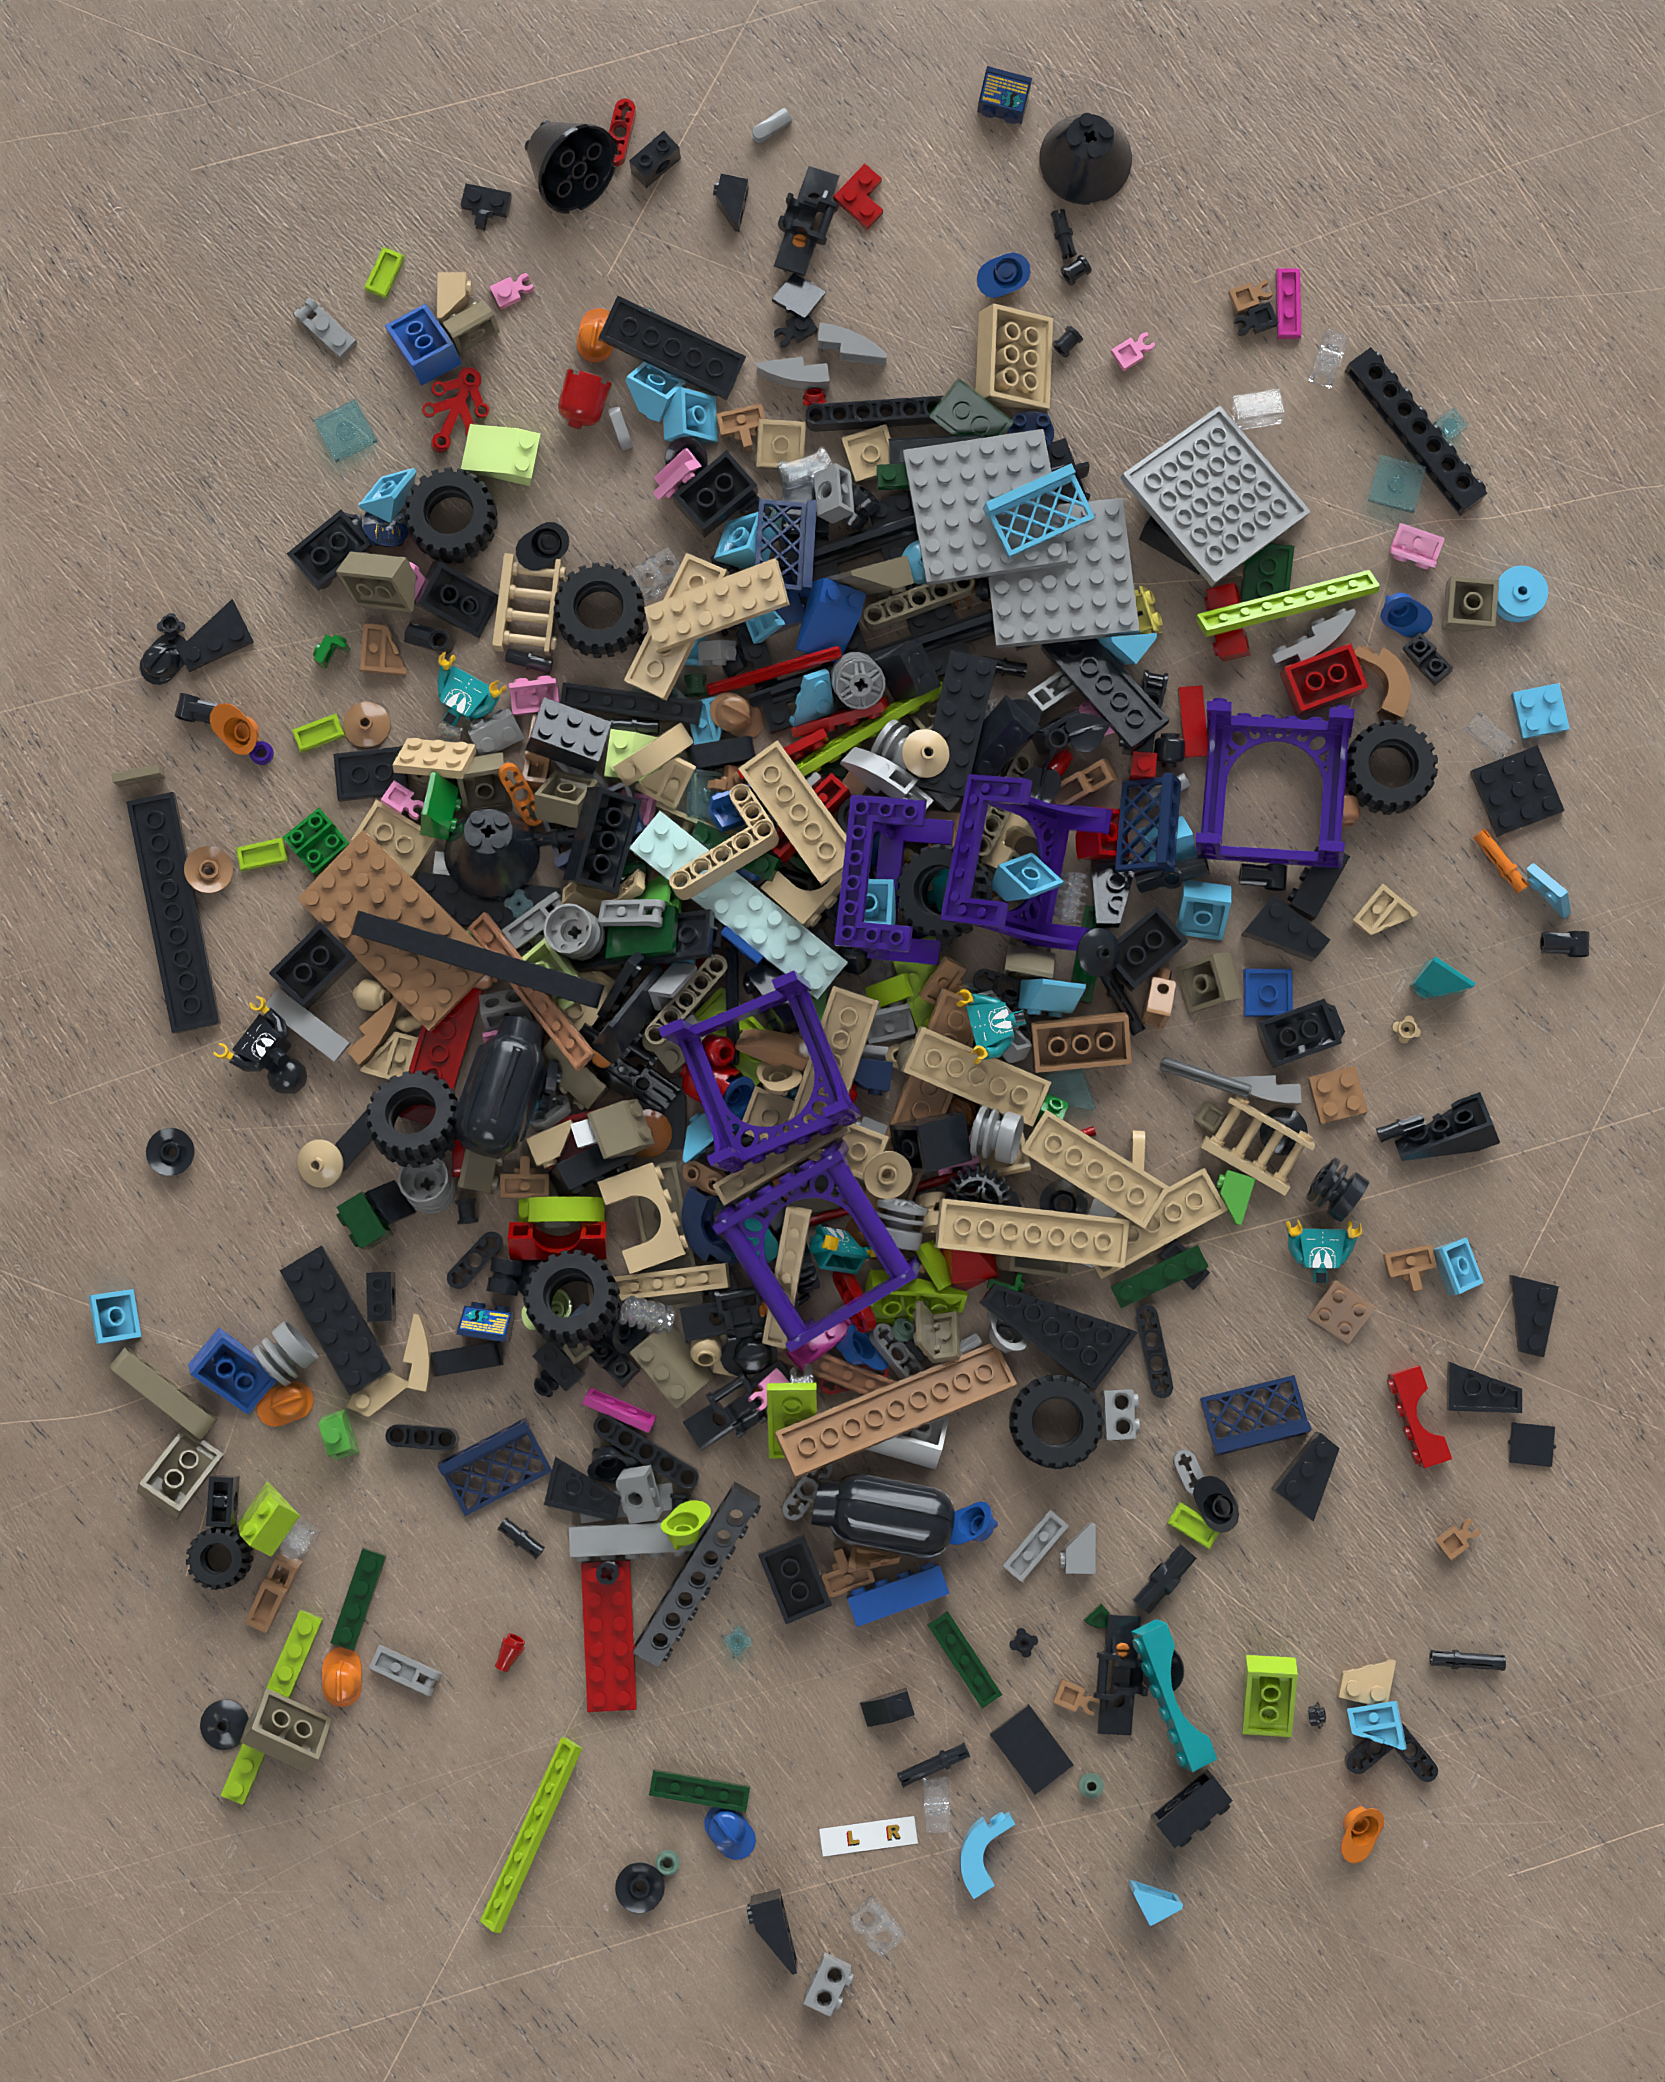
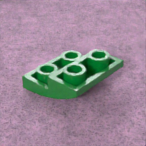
M320 807L282 837L315 877L325 870L350 844Z

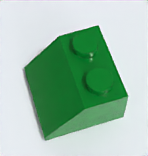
M431 772L421 815L420 835L447 840L450 832H453L456 828L458 819L454 818L455 811L460 812L462 798L458 797V787L435 772Z

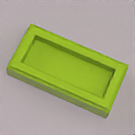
M382 247L365 284V291L387 300L404 263L405 256Z
M336 713L292 730L301 753L346 737Z
M283 838L236 848L241 872L289 862Z
M907 973L894 976L865 988L868 998L880 1001L878 1006L880 1008L913 996Z
M930 1240L921 1244L920 1250H915L938 1291L953 1285L950 1281L945 1258L939 1248H935V1241Z
M1181 1502L1178 1503L1167 1521L1168 1524L1208 1549L1211 1548L1220 1533L1208 1527L1202 1515Z

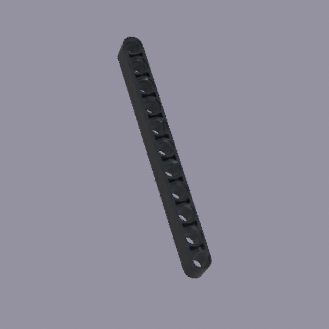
M359 910L351 930V934L595 1009H598L605 985Z

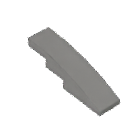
M280 988L267 1001V1007L277 1012L286 1021V1025L334 1062H337L351 1043L309 1010L302 1007Z

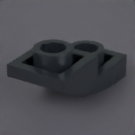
M1421 632L1403 647L1406 655L1434 686L1453 671V667L1436 652L1437 647Z
M603 1334V1338L592 1345L595 1351L589 1355L624 1388L641 1370L625 1354L619 1353L614 1348V1345L605 1339Z

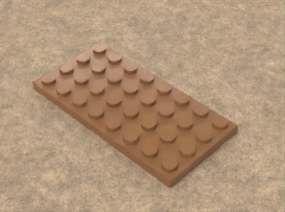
M364 830L351 841L297 898L428 1031H432L485 976L351 934L356 914L359 910L483 948Z

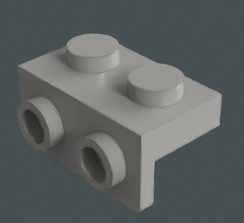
M510 708L498 709L491 714V717L485 720L478 719L470 724L471 727L467 728L480 756L494 754L524 739Z
M903 1001L895 1002L889 1005L890 1008L881 1010L878 1007L868 1036L869 1045L916 1035L909 1003L904 1004Z

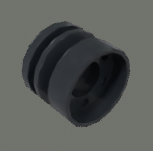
M1335 1157L1317 1173L1311 1182L1306 1199L1312 1202L1320 1195L1316 1206L1319 1208L1329 1201L1327 1214L1338 1222H1342L1363 1196L1369 1185V1180L1357 1172L1353 1173L1348 1179L1345 1178L1348 1166L1345 1164L1336 1171L1340 1160Z

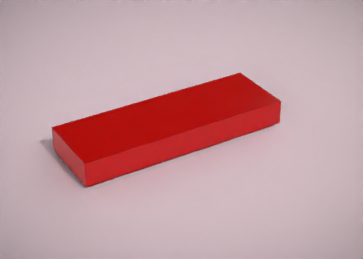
M1203 686L1179 687L1178 696L1182 738L1186 742L1185 758L1207 757L1208 740Z

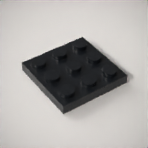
M1538 745L1470 771L1496 837L1565 811Z

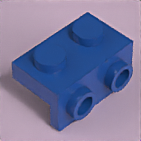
M746 784L753 792L752 787L749 784ZM731 790L714 794L710 798L707 812L721 833L745 825L730 798ZM747 797L741 798L739 801H743ZM754 815V816H752L750 819H754V818H756L758 815Z

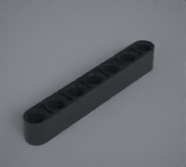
M944 395L813 404L806 410V426L811 431L823 432L868 429L884 424L887 427L938 424L929 417L930 413L927 409L935 407ZM912 408L916 413L910 416L906 415L904 410ZM889 410L892 412V415L884 417L880 412ZM865 411L869 416L863 419L859 418L857 413ZM836 413H843L846 417L842 420H837L833 416ZM814 414H818L822 417V419L820 421L815 422L812 421L810 417Z

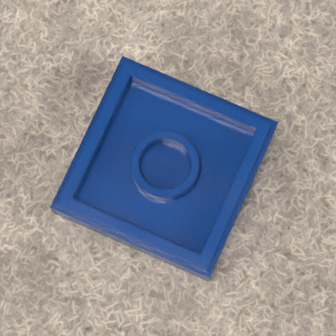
M728 926L721 931L723 939L731 946L736 947L755 966L766 962L762 954Z
M1243 969L1244 1017H1274L1293 1010L1292 969Z

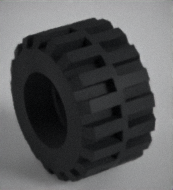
M213 1527L199 1533L197 1538L191 1541L190 1544L192 1546L186 1552L189 1555V1559H186V1565H190L189 1575L193 1574L195 1576L193 1580L196 1583L200 1582L202 1587H210L211 1590L225 1589L243 1580L246 1572L250 1571V1562L253 1561V1556H250V1551L253 1550L252 1547L248 1546L246 1541L240 1536L239 1530H233V1527ZM215 1543L225 1545L231 1552L232 1562L229 1569L225 1572L214 1570L208 1562V1551Z

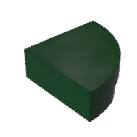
M1100 1603L1083 1620L1092 1627L1106 1628L1107 1614H1110V1612Z

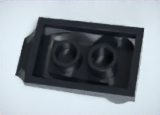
M342 509L339 510L286 553L295 567L318 591L331 585L332 580L338 575L336 573L337 569L349 552L364 553L372 546L363 531V519L359 514H348L343 512Z
M1325 998L1256 1023L1260 1042L1273 1068L1342 1043L1341 1038L1345 1033L1336 1007L1327 1003Z

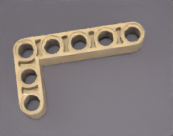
M735 785L730 791V798L747 828L671 874L669 883L679 899L687 900L773 849L778 844L779 836L772 821L747 785ZM747 797L745 800L739 801L741 798ZM758 815L756 818L750 819L752 816ZM770 832L767 836L762 837L764 833ZM749 845L747 848L741 849L743 846ZM728 857L726 861L720 862L723 858ZM707 870L706 873L700 874L702 871ZM682 883H686L683 887H679Z

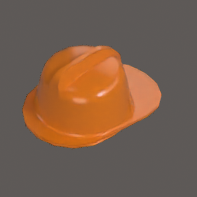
M595 308L588 311L583 316L579 327L577 349L585 360L592 363L606 360L614 348L598 340L610 311L603 308Z
M222 703L212 709L210 713L211 727L229 749L239 755L249 754L253 751L256 742L259 741V727L251 717L245 716L232 704Z
M297 1381L291 1382L288 1386H276L269 1389L257 1403V1415L264 1424L272 1427L283 1426L299 1420L311 1411L314 1403L313 1393L307 1385Z
M343 1647L335 1648L327 1654L323 1661V1695L334 1706H350L360 1696L362 1666L360 1658L355 1651Z
M1359 1805L1346 1814L1343 1820L1345 1834L1341 1843V1853L1346 1861L1358 1863L1368 1857L1384 1827L1385 1819L1382 1812L1374 1808L1366 1809Z

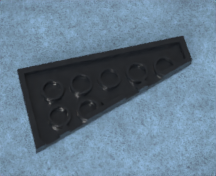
M995 1283L992 1284L979 1302L1093 1390H1096L1138 1333V1331Z

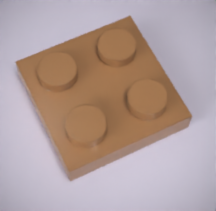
M1356 1066L1307 1078L1319 1124L1368 1112Z

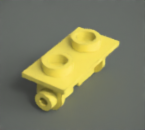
M1139 586L1141 592L1139 593L1138 590L1134 591L1137 613L1143 612V615L1138 617L1140 634H1151L1153 630L1162 633L1160 627L1163 625L1162 618L1158 612H1155L1153 606L1155 597L1151 590Z

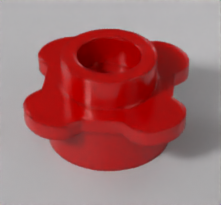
M819 388L807 389L805 395H803V405L809 407L813 404L826 403V400H824L826 395Z

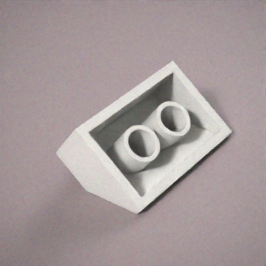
M950 1415L866 1450L936 1470Z

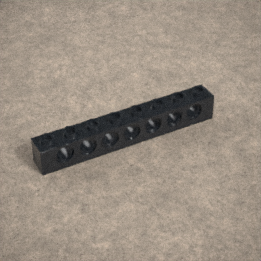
M1370 347L1352 360L1345 369L1346 374L1459 516H1462L1482 501L1487 495L1484 483L1474 477L1469 464L1459 458L1453 444L1447 443L1442 436L1440 428L1436 424H1432L1427 418L1428 415L1425 409L1415 403L1410 390L1406 387L1403 388L1398 381L1397 374L1392 369L1389 370L1384 364L1382 355ZM1369 373H1376L1379 379H1372ZM1383 391H1391L1394 397L1389 398L1385 396ZM1399 408L1405 409V410L1407 411L1408 415H1407V416L1401 415V414L1398 412V409H1399ZM1412 427H1419L1423 434H1416ZM1427 445L1435 446L1437 452H1430ZM1442 463L1449 464L1452 470L1447 471L1443 469ZM1456 481L1463 482L1466 485V489H1460Z
M734 1481L635 1642L633 1648L635 1655L656 1667H659L662 1661L667 1662L673 1651L671 1648L675 1640L679 1642L686 1630L683 1626L687 1620L692 1621L698 1611L696 1605L699 1600L704 1601L711 1589L708 1586L712 1579L717 1580L723 1570L721 1566L725 1558L728 1560L731 1558L736 1549L734 1546L738 1538L742 1539L749 1527L746 1525L751 1517L754 1519L761 1509L759 1495ZM732 1510H740L743 1515L740 1518H733L730 1512ZM725 1530L730 1533V1536L722 1539L717 1533ZM708 1551H714L718 1556L714 1559H708L704 1554ZM699 1571L702 1572L705 1575V1577L703 1579L698 1580L695 1579L692 1576V1574L694 1572ZM683 1592H688L692 1595V1598L684 1600L679 1595ZM669 1613H677L680 1618L670 1620L667 1615ZM663 1633L667 1636V1639L660 1641L655 1638V1635Z

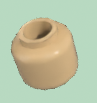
M363 979L354 988L353 998L360 1009L377 1012L390 1001L391 993L378 980Z
M718 1335L691 1341L690 1355L692 1360L705 1367L716 1364L722 1355L721 1337Z

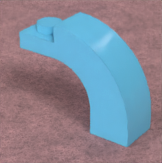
M1003 1812L996 1814L990 1819V1824H987L982 1816L970 1827L964 1837L960 1850V1868L964 1883L973 1899L995 1886L994 1881L983 1864V1854L986 1846L992 1839L1015 1825L1014 1819L1009 1812L1006 1814Z

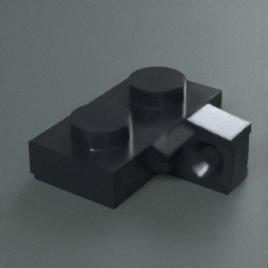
M466 183L461 208L472 211V215H476L474 222L476 229L485 231L488 218L493 219L494 215L507 218L512 194L511 192Z

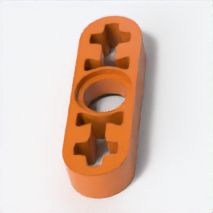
M503 764L499 768L498 776L526 824L530 826L538 825L542 820L537 819L536 816L531 818L525 807L529 804L535 812L534 794L524 776L515 764ZM509 770L513 773V777L517 782L514 785L506 777V772ZM519 789L527 790V796L523 800L515 799V793Z

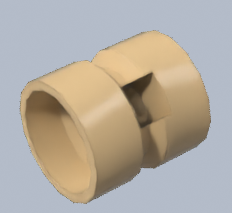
M929 1192L915 1197L916 1204L928 1209L926 1216L920 1215L918 1217L926 1221L925 1225L919 1226L921 1233H937L940 1199H945L946 1193Z

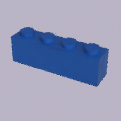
M933 1561L920 1565V1570L914 1573L906 1570L896 1574L897 1579L888 1581L887 1578L874 1582V1587L865 1590L863 1586L850 1591L851 1595L847 1596V1600L856 1626L867 1624L950 1594L940 1565H934Z

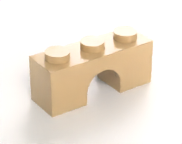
M1010 813L992 851L988 855L983 856L981 863L995 873L999 864L1021 857L1014 850L1016 842L1024 836L1036 838L1028 822L1022 817Z

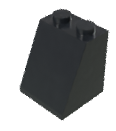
M949 1112L889 1125L894 1152L906 1158L911 1166L912 1173H930L972 1160L964 1113Z

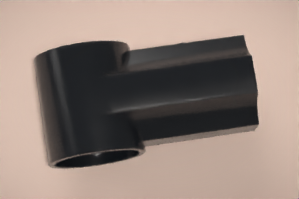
M412 622L406 627L404 633L405 643L435 651L439 655L444 652L447 655L453 650L454 642L443 629H433ZM446 638V643L443 646H436L438 639Z
M180 693L174 717L187 722L199 721L210 724V713L218 704L203 701L199 697L190 694Z
M1242 863L1239 871V885L1259 886L1272 891H1285L1288 866L1283 864H1266L1265 866Z
M1543 932L1540 939L1541 954H1567L1568 957H1588L1589 932Z

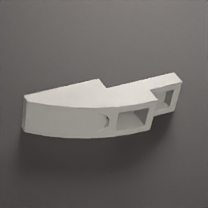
M1344 608L1335 612L1333 618L1325 621V618H1321L1311 624L1312 627L1307 632L1309 639L1307 636H1304L1294 641L1295 645L1286 648L1284 645L1272 651L1273 655L1268 660L1272 669L1291 660L1297 663L1322 654L1347 628L1356 613L1355 609L1347 611Z
M854 747L840 762L843 767L876 794L882 790L891 798L925 800L927 802L926 810L934 801L916 786L918 779L895 763L875 753Z

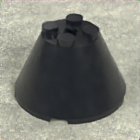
M1083 113L1069 116L1059 121L1049 130L1041 145L1039 164L1045 183L1057 196L1071 203L1090 205L1093 202L1108 200L1124 186L1132 166V152L1125 134L1116 124L1104 117Z
M545 120L525 143V150L527 151L541 198L548 207L558 213L569 214L572 210H583L590 206L606 190L615 172L616 167L613 165L614 154H617L615 141L608 131L595 124L550 122Z
M500 809L474 811L460 820L454 831L450 832L444 847L445 865L450 877L465 892L481 898L494 899L506 897L516 893V890L525 883L528 884L536 873L540 861V847H537L534 841H538V838L534 839L535 832L532 827L526 824L520 816L512 812Z

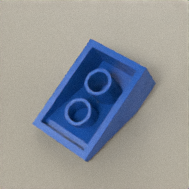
M426 304L385 325L392 340L421 386L462 364L453 342Z
M827 578L812 581L811 594L807 600L795 650L811 654L839 646L843 655L861 616L866 593Z
M221 1328L215 1331L188 1364L190 1375L246 1414L252 1411L277 1381L263 1369L259 1360L252 1352Z

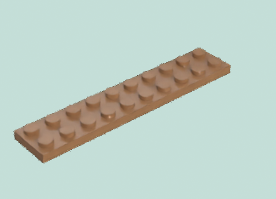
M942 988L926 1028L972 1048L975 1039L966 1006L970 1005L957 1006L956 1002L963 1000V997ZM908 1074L889 1125L944 1114L947 1112L954 1093ZM888 1125L885 1135L890 1137L886 1151L894 1152L890 1127ZM883 1170L882 1176H887L890 1170ZM912 1173L908 1188L895 1198L912 1201L922 1173ZM865 1185L863 1192L875 1211H887V1209L877 1206V1201L880 1198L870 1193Z
M990 1343L961 1355L959 1360L946 1361L778 1430L774 1435L794 1479L1010 1390L1016 1387L1017 1383L1001 1350Z

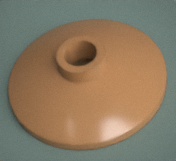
M366 701L357 703L348 710L344 717L343 729L347 739L355 746L366 749L374 748L382 744L388 737L391 721L388 713L382 706ZM365 719L370 721L367 727L361 725Z
M202 846L192 851L187 857L184 865V874L188 883L195 890L203 893H215L224 889L229 884L233 875V865L229 856L220 848ZM210 867L213 869V873L206 875L204 869Z

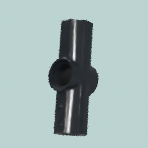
M1200 854L1182 860L1175 859V871L1152 869L1136 872L1135 880L1137 888L1141 893L1162 887L1176 889L1182 885L1183 881L1209 875L1210 869L1206 856Z
M1179 1544L1164 1563H1160L1148 1578L1149 1581L1132 1600L1150 1614L1163 1597L1169 1595L1181 1581V1576L1197 1558Z

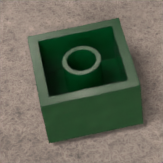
M364 1192L358 1193L336 1207L339 1211L336 1214L337 1218L343 1226H347L351 1231L349 1238L355 1247L359 1246L361 1249L370 1250L394 1235L378 1212L374 1211V1206Z

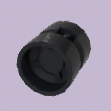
M857 485L853 490L854 514L843 520L854 529L860 531L868 522V515H873L881 506V503L869 490L861 485Z
M492 1257L490 1271L493 1273V1276L488 1278L486 1291L517 1296L520 1283L516 1279L521 1276L523 1262Z

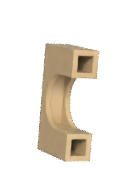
M777 870L773 881L767 880L761 889L791 917L808 929L809 926L813 927L821 918L820 914L826 908H831L837 901L836 896L841 890L843 870L832 877L825 886L813 891L799 889Z
M653 1162L598 1182L606 1206L640 1196L652 1200L660 1211L661 1225L657 1234L648 1242L622 1251L630 1274H635L686 1255L685 1249L689 1248L685 1236L679 1235L677 1226L681 1224L677 1213H672L669 1203H672L669 1190H663L660 1182L664 1180L660 1166L655 1167Z

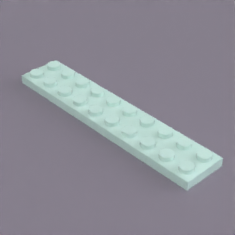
M661 811L658 812L630 847L631 851L667 880L670 879L671 874L709 851ZM707 870L702 871L700 874L706 873ZM737 872L731 873L691 898L703 909H711L718 921L733 930L784 974L795 970L808 980L812 988L809 994L816 1000L819 999L848 963ZM682 883L679 887H683L686 883Z

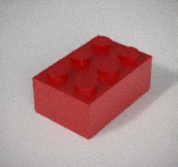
M1351 643L1286 666L1280 673L1297 717L1363 694L1368 688Z

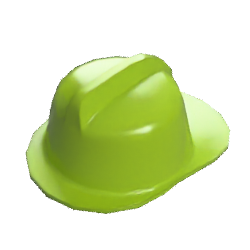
M687 1501L676 1507L663 1520L661 1530L667 1534V1538L673 1544L675 1550L691 1545L698 1540L701 1527L711 1515V1509L703 1501Z

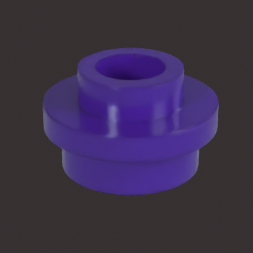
M259 741L256 742V746L249 754L254 763L266 765L273 759L274 750L269 743ZM261 750H265L266 755L262 758L259 757L258 753Z

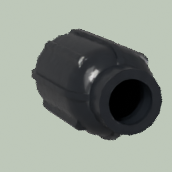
M504 1016L496 1036L490 1038L477 1048L454 1114L455 1130L462 1147L481 1156L499 1159L515 1150L519 1143L525 1139L547 1074V1068L544 1065V1058L541 1053L546 1031L539 1024L522 1017Z
M852 1474L843 1477L840 1481L819 1478L811 1525L830 1528L838 1539L852 1545L919 1558H934L944 1553L950 1542L955 1522V1509L950 1496L942 1490L865 1474Z

